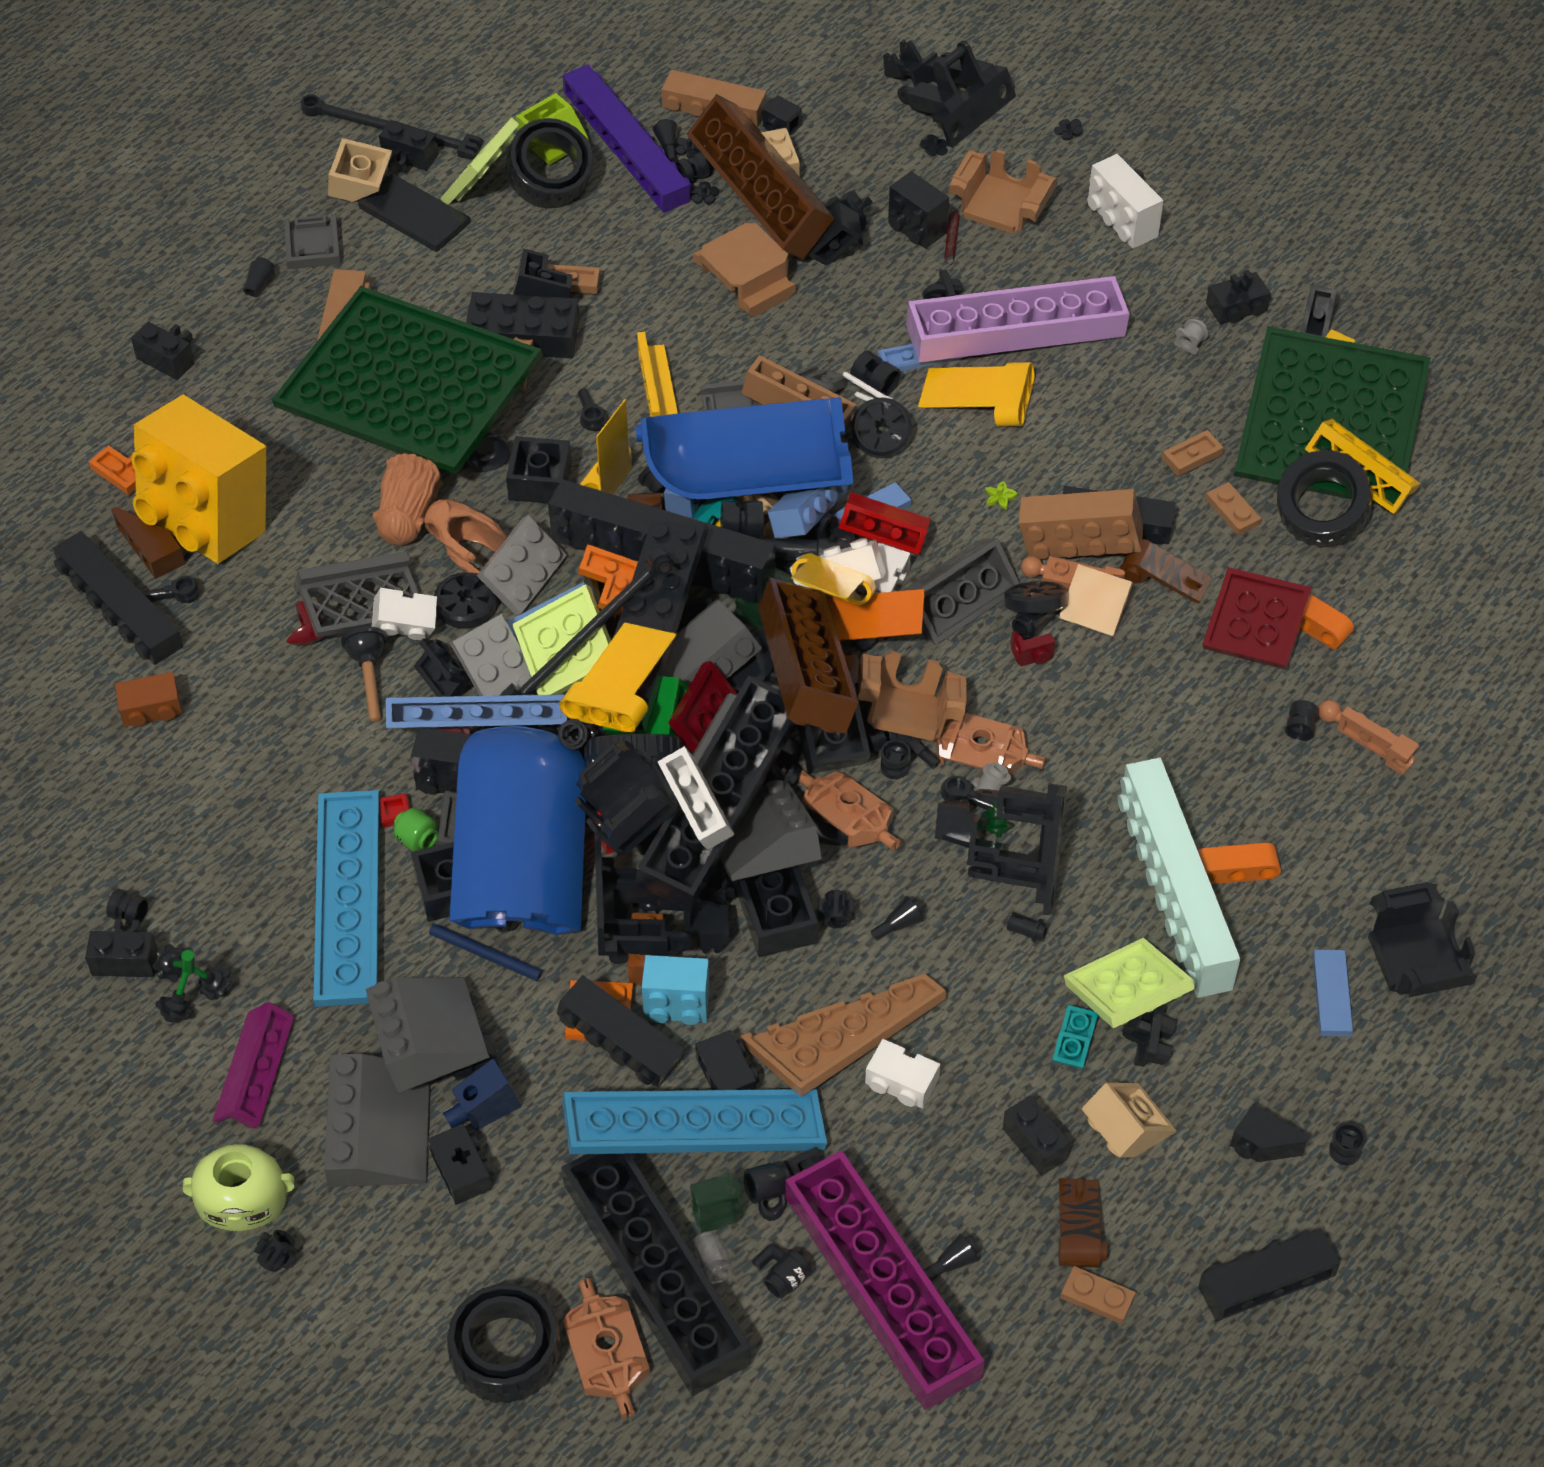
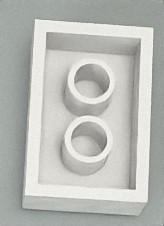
M1118 154L1093 164L1087 198L1089 207L1093 211L1096 210L1103 217L1105 224L1112 226L1118 233L1119 238L1123 242H1127L1132 248L1157 238L1163 207L1162 198Z

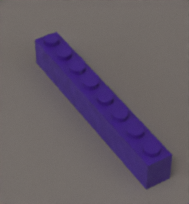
M589 64L563 74V90L565 95L660 210L665 213L689 203L692 187L688 178L680 174L676 164L670 162L662 147H658L654 143L650 133L643 130L638 119L628 112L624 102H620L617 99L613 89L607 87L601 75L595 72Z

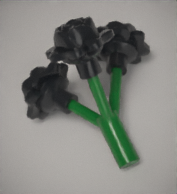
M171 944L166 945L164 950H157L156 960L152 964L154 970H159L157 976L160 979L167 978L171 982H176L178 976L181 977L178 988L173 991L172 997L163 996L155 1004L160 1009V1014L165 1021L170 1023H180L183 1019L188 1020L190 1015L194 1014L190 1003L184 1000L186 995L184 988L188 975L195 973L200 976L198 980L201 985L199 993L206 995L209 1000H214L216 996L222 997L232 983L229 978L231 971L224 968L222 964L217 963L214 967L209 966L203 971L194 965V953L191 950L175 948Z

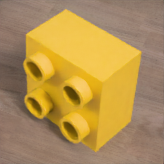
M184 394L134 424L135 452L131 456V461L135 469L136 496L133 498V507L138 517L148 525L157 524L167 529L176 537L184 549L190 552L198 551L217 564L266 531V445Z

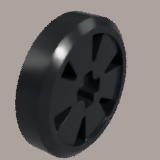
M881 397L871 399L857 409L852 419L851 431L855 444L864 454L874 458H890L902 452L908 445L912 435V423L908 411L902 404L893 399ZM886 423L888 431L878 434L875 427L876 424Z
M456 573L445 578L437 586L434 596H437L436 613L444 623L456 628H473L487 622L494 615L498 604L497 596L477 577L478 573Z
M1032 581L1016 584L1004 593L1005 607L1021 614L1054 612L1063 608L1068 603V590L1059 583L1049 581Z

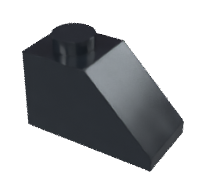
M1311 284L1300 333L1325 337L1328 334L1338 289Z
M1253 1103L1234 1130L1230 1146L1242 1158H1251L1256 1162H1265L1303 1156L1310 1136Z

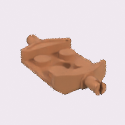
M968 713L964 714L962 723L953 719H946L941 737L934 740L936 742L938 759L941 760L940 764H944L946 759L983 769L985 764L996 762L1004 765L1011 776L1021 765L1024 766L1025 764L1043 769L1046 757L1028 753L1029 748L1025 746L1022 728ZM981 736L989 741L985 744H979L973 739Z
M804 770L800 772L796 781L807 787L802 805L805 809H812L849 836V847L875 843L876 841L882 842L892 851L899 847L901 841L888 832L894 814V809L845 773L835 771L822 778L819 776L815 779Z
M586 1279L587 1288L584 1280H581L578 1285L583 1296V1303L568 1312L563 1319V1326L581 1377L585 1395L614 1398L617 1401L621 1418H627L625 1408H627L629 1417L635 1415V1411L629 1397L630 1392L650 1375V1368L628 1301L617 1296L599 1297V1294L596 1295L592 1279ZM609 1336L615 1340V1344L609 1349H601L597 1346V1341L601 1337Z

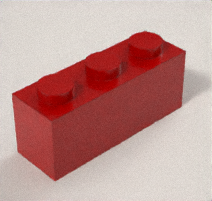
M850 492L838 528L919 555L931 518Z

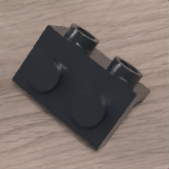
M423 638L419 644L425 652L415 663V669L437 697L459 696L471 681L464 673L462 664L451 656L448 652L449 647L444 642L438 639L429 640Z

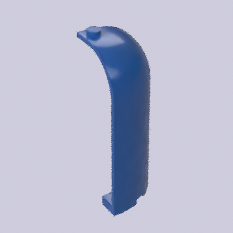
M841 397L640 418L641 425H635L637 442H643L644 455L653 475L668 490L686 498L712 499L853 484L852 463L847 442L842 443L840 437L841 434H845Z
M521 725L495 727L475 732L464 744L460 754L457 778L450 903L451 922L467 929L506 927L507 921L523 922V928L539 930L552 935L581 931L585 812L578 807L575 800L577 797H580L586 802L580 795V788L576 786L580 777L579 773L585 769V763L578 749H568L560 742L559 735Z

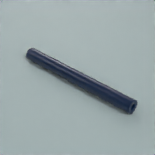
M435 923L430 927L429 935L536 982L539 981L543 974V971Z

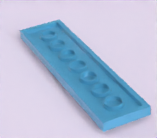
M379 790L318 794L313 995L315 1007L369 1004L366 989L378 983Z
M793 1089L564 1092L562 1097L569 1154L806 1151L817 1147L818 1150H825L827 1145L817 1089H812L802 1097Z

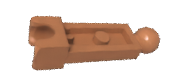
M1028 556L1021 562L1020 567L1024 576L1035 578L1043 575L1042 581L1059 583L1066 587L1068 591L1078 564L1125 579V571L1109 566L1102 569L1049 556L1047 565L1042 564L1041 560L1036 556Z
M1325 700L1320 704L1319 717L1323 721L1339 723L1338 731L1386 759L1385 765L1403 775L1415 762L1416 759L1412 754L1419 748L1418 743L1403 734L1399 737L1394 735L1389 729L1379 726L1369 720L1364 714L1356 712L1348 706L1341 712L1340 705L1334 700Z

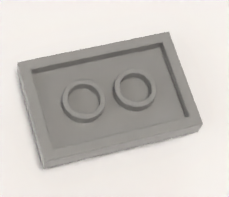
M528 515L521 519L477 574V577L514 614L519 615L525 610L567 555Z
M502 614L450 642L479 696H499L511 683L520 689L531 678L521 647ZM535 690L530 695H537L538 693Z

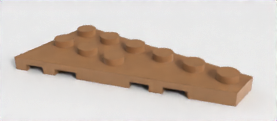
M922 974L892 984L888 991L872 995L869 992L860 995V1000L849 1004H845L842 1001L800 1015L793 1023L781 1027L776 1023L768 1026L766 1032L754 1036L750 1032L741 1035L740 1039L749 1052L802 1097L879 1045L882 1039H888L946 999V990L929 976Z

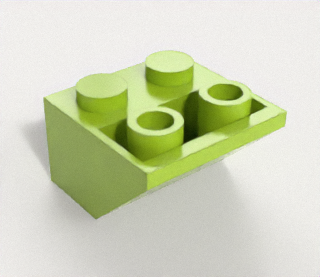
M557 93L516 115V122L519 124L517 131L534 120L544 118L559 119L576 127L589 142V138L572 106ZM540 145L531 149L548 165L567 155L561 149L550 145Z

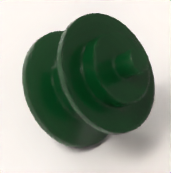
M992 802V807H988L987 811L981 813L982 817L988 818V823L983 826V830L996 834V838H1001L1002 833L1011 828L1013 823L1003 818H997L998 803Z

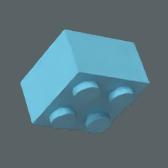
M645 955L642 981L644 1019H650L654 1023H665L667 1021H681L686 1025H696L699 1022L707 1023L710 992L709 960L704 958Z

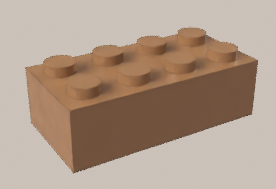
M1134 489L1021 497L1019 526L1028 556H1036L1039 559H1046L1049 556L1070 558L1074 556L1127 554L1141 552L1143 523Z

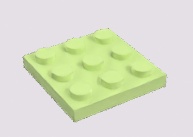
M512 117L440 198L444 203L449 205L454 199L459 202L478 179L484 175L489 166L501 155L505 147L511 143L513 137L516 136L513 131L519 125Z
M585 584L512 624L531 677L600 612L590 586ZM605 624L536 689L538 695L562 694L568 691L573 683L582 682L611 642Z
M1145 938L1139 939L1064 975L1066 986L1112 1028L1126 1024L1128 1021L1146 1012L1153 1011L1155 1008L1194 990L1193 979Z

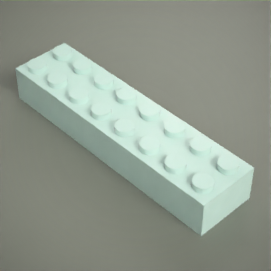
M1161 757L1127 764L1124 777L1120 780L1122 792L1118 795V805L1122 813H1127V828L1130 836H1135L1138 842L1136 845L1138 858L1146 863L1148 884L1156 889L1155 900L1159 911H1164L1166 915L1165 927L1169 937L1174 936L1176 941L1175 954L1178 962H1184L1185 973L1193 979L1197 998L1231 991L1234 987L1240 957Z

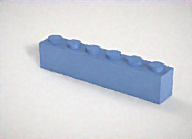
M565 694L386 698V728L563 724L567 721V716L560 710L559 703Z

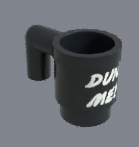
M774 1243L768 1244L751 1261L760 1271L772 1259L777 1261L768 1270V1275L763 1279V1283L779 1299H782L787 1293L790 1294L812 1273L809 1264L796 1251L789 1249L786 1252Z

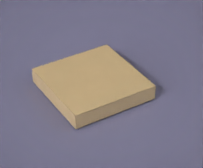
M1078 564L1068 591V603L1062 608L1059 619L1114 637L1133 582Z

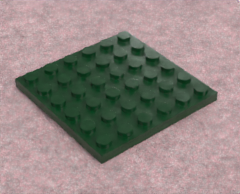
M1267 326L1234 476L1278 485L1283 472L1300 456L1309 453L1305 450L1306 446L1322 422L1330 419L1339 423L1407 473L1431 357ZM1322 435L1315 447L1319 450L1332 451L1331 442ZM1365 470L1371 486L1377 485L1375 473L1371 470ZM1324 480L1315 482L1304 489L1352 499V495L1346 487L1334 481ZM1393 486L1383 487L1385 498L1394 504L1401 492ZM1372 499V504L1380 505L1378 502Z

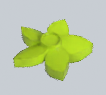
M1005 481L1000 482L997 485V489L985 487L986 493L991 496L988 498L986 506H992L998 502L1001 508L1007 510L1008 501L1018 496V493L1013 489H1007Z

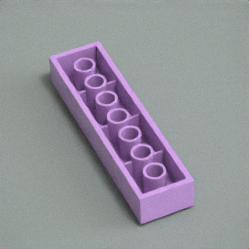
M1115 276L908 301L906 326L918 362H927L1125 337L1130 313Z

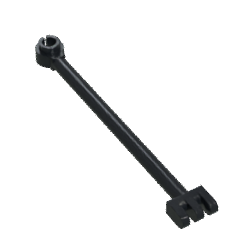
M313 94L306 95L301 100V110L307 116H316L323 113L382 130L389 122L385 119L325 104L324 101ZM435 133L438 145L457 149L458 157L469 160L475 158L480 149L479 147L483 144L482 138L466 134L463 140Z
M665 549L654 550L648 557L645 569L520 689L511 683L499 696L530 695L653 577L667 575L672 571L674 561L669 552Z

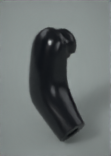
M806 809L817 826L819 843L838 846L848 844L849 836L834 825L824 823Z

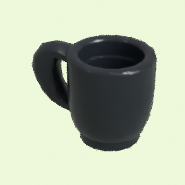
M766 1164L748 1168L744 1172L743 1179L747 1196L753 1204L758 1203L760 1215L768 1221H775L784 1213L785 1180L790 1178V1174L784 1165ZM779 1197V1202L776 1206L772 1208L764 1206L765 1201Z

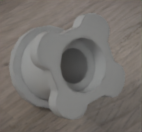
M1187 320L1184 324V329L1178 328L1175 331L1177 339L1174 341V344L1196 355L1199 352L1198 344L1206 340L1209 335L1206 325L1200 320Z
M996 762L988 763L982 769V777L975 778L972 784L977 790L991 789L999 791L1001 785L1004 786L1009 783L1011 776L1004 765Z

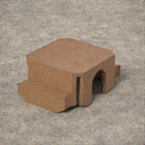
M973 150L968 151L953 175L949 186V194L962 197L961 212L964 218L1012 234L1022 231L1029 219L1036 222L1057 186L1058 177H1051L1043 171L1041 172V166L1037 162L1028 159L1026 177L1023 179L1013 178L1005 170L1006 152L1001 150L991 152L990 173L986 175L988 153L982 154Z
M744 223L703 245L701 250L693 254V262L702 268L703 273L711 271L731 292L735 291V287H738V309L746 311L749 317L758 316L789 299L796 292V283L788 280V253L757 223Z
M892 651L891 653L884 654L883 660L882 656L861 655L858 667L857 699L867 701V722L873 728L934 741L941 737L946 719H953L962 723L967 702L966 676L946 671L937 698L935 692L943 670L938 661L928 659L921 681L914 685H905L896 678L901 653Z

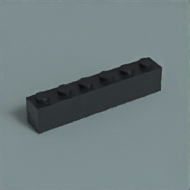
M82 531L53 547L56 557L54 565L61 575L67 574L73 587L78 592L83 590L86 593V598L94 609L99 607L102 610V615L107 623L111 626L115 624L120 635L127 643L132 641L135 644V649L143 660L148 658L156 665L183 648L179 630Z

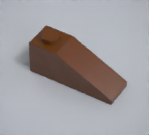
M118 507L111 509L117 528L155 579L185 565L183 554L186 553V550L177 539L173 538L167 529L156 524L148 525L138 516Z

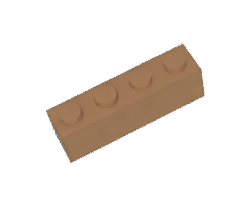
M675 70L670 71L661 89L662 107L673 111L678 110L691 113L695 116H700L714 96L718 94L737 104L756 128H758L762 119V109L766 105V91Z
M334 269L318 339L360 286L372 290L371 282H367L366 271Z
M760 355L747 371L741 394L763 405L841 397ZM841 397L846 431L856 404Z

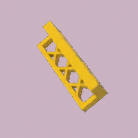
M645 332L637 333L638 356L650 417L678 414L664 344L648 346Z
M1333 419L1322 422L1305 448L1308 452L1320 451L1315 446L1323 435L1331 442L1332 450L1349 454L1353 459L1365 466L1363 467L1364 470H1371L1375 473L1377 485L1371 486L1372 499L1393 514L1397 513L1408 495L1414 493L1421 484ZM1393 486L1401 492L1394 504L1385 498L1383 487Z

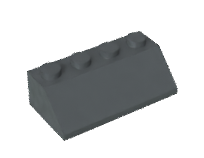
M998 538L978 540L901 591L925 589L922 634L934 645H937L1003 601L1005 591L1020 583Z
M716 599L676 633L677 635L674 639L663 676L680 678L689 686L702 663L712 661L725 679H727L762 648L747 627L721 601Z

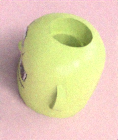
M233 1144L214 1150L202 1158L193 1171L192 1178H185L183 1180V1192L192 1197L199 1216L209 1225L229 1231H244L263 1226L279 1217L286 1204L287 1192L292 1191L294 1188L295 1179L292 1174H283L276 1159L261 1149L246 1144ZM241 1181L244 1182L243 1184H241V1185H239V1186L230 1187V1186L233 1185L234 1183L241 1182Z

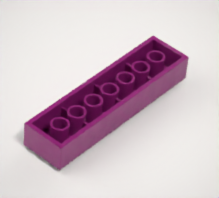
M841 1150L786 1179V1200L924 1410L926 1411L982 1379L984 1359L844 1152Z

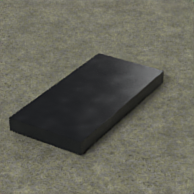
M393 173L382 181L378 192L368 195L358 202L359 209L436 253L471 223L470 217Z

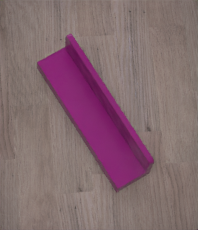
M267 1002L247 1013L213 1116V1121L220 1122L231 1117L249 1128H256L260 1125L293 1022V1015L271 1002Z

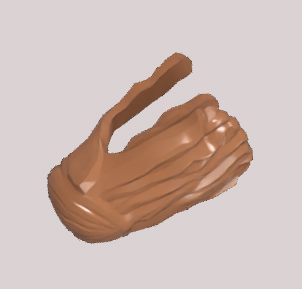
M406 453L395 455V457H391L389 460L387 459V468L381 481L380 507L373 513V519L376 522L377 532L380 537L387 543L397 546H403L416 540L424 524L425 514L435 502L439 489L443 486V482L439 479L441 473L431 460H426L416 454Z
M438 500L429 507L425 514L424 523L427 531L445 545L450 559L459 568L467 572L479 573L480 571L469 563L476 560V557L472 552H469L459 544L461 541L477 542L496 552L507 538L504 531L491 518L454 500Z

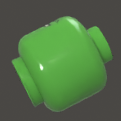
M411 808L397 815L394 820V837L403 846L414 852L433 847L436 844L438 823L434 818L419 808Z

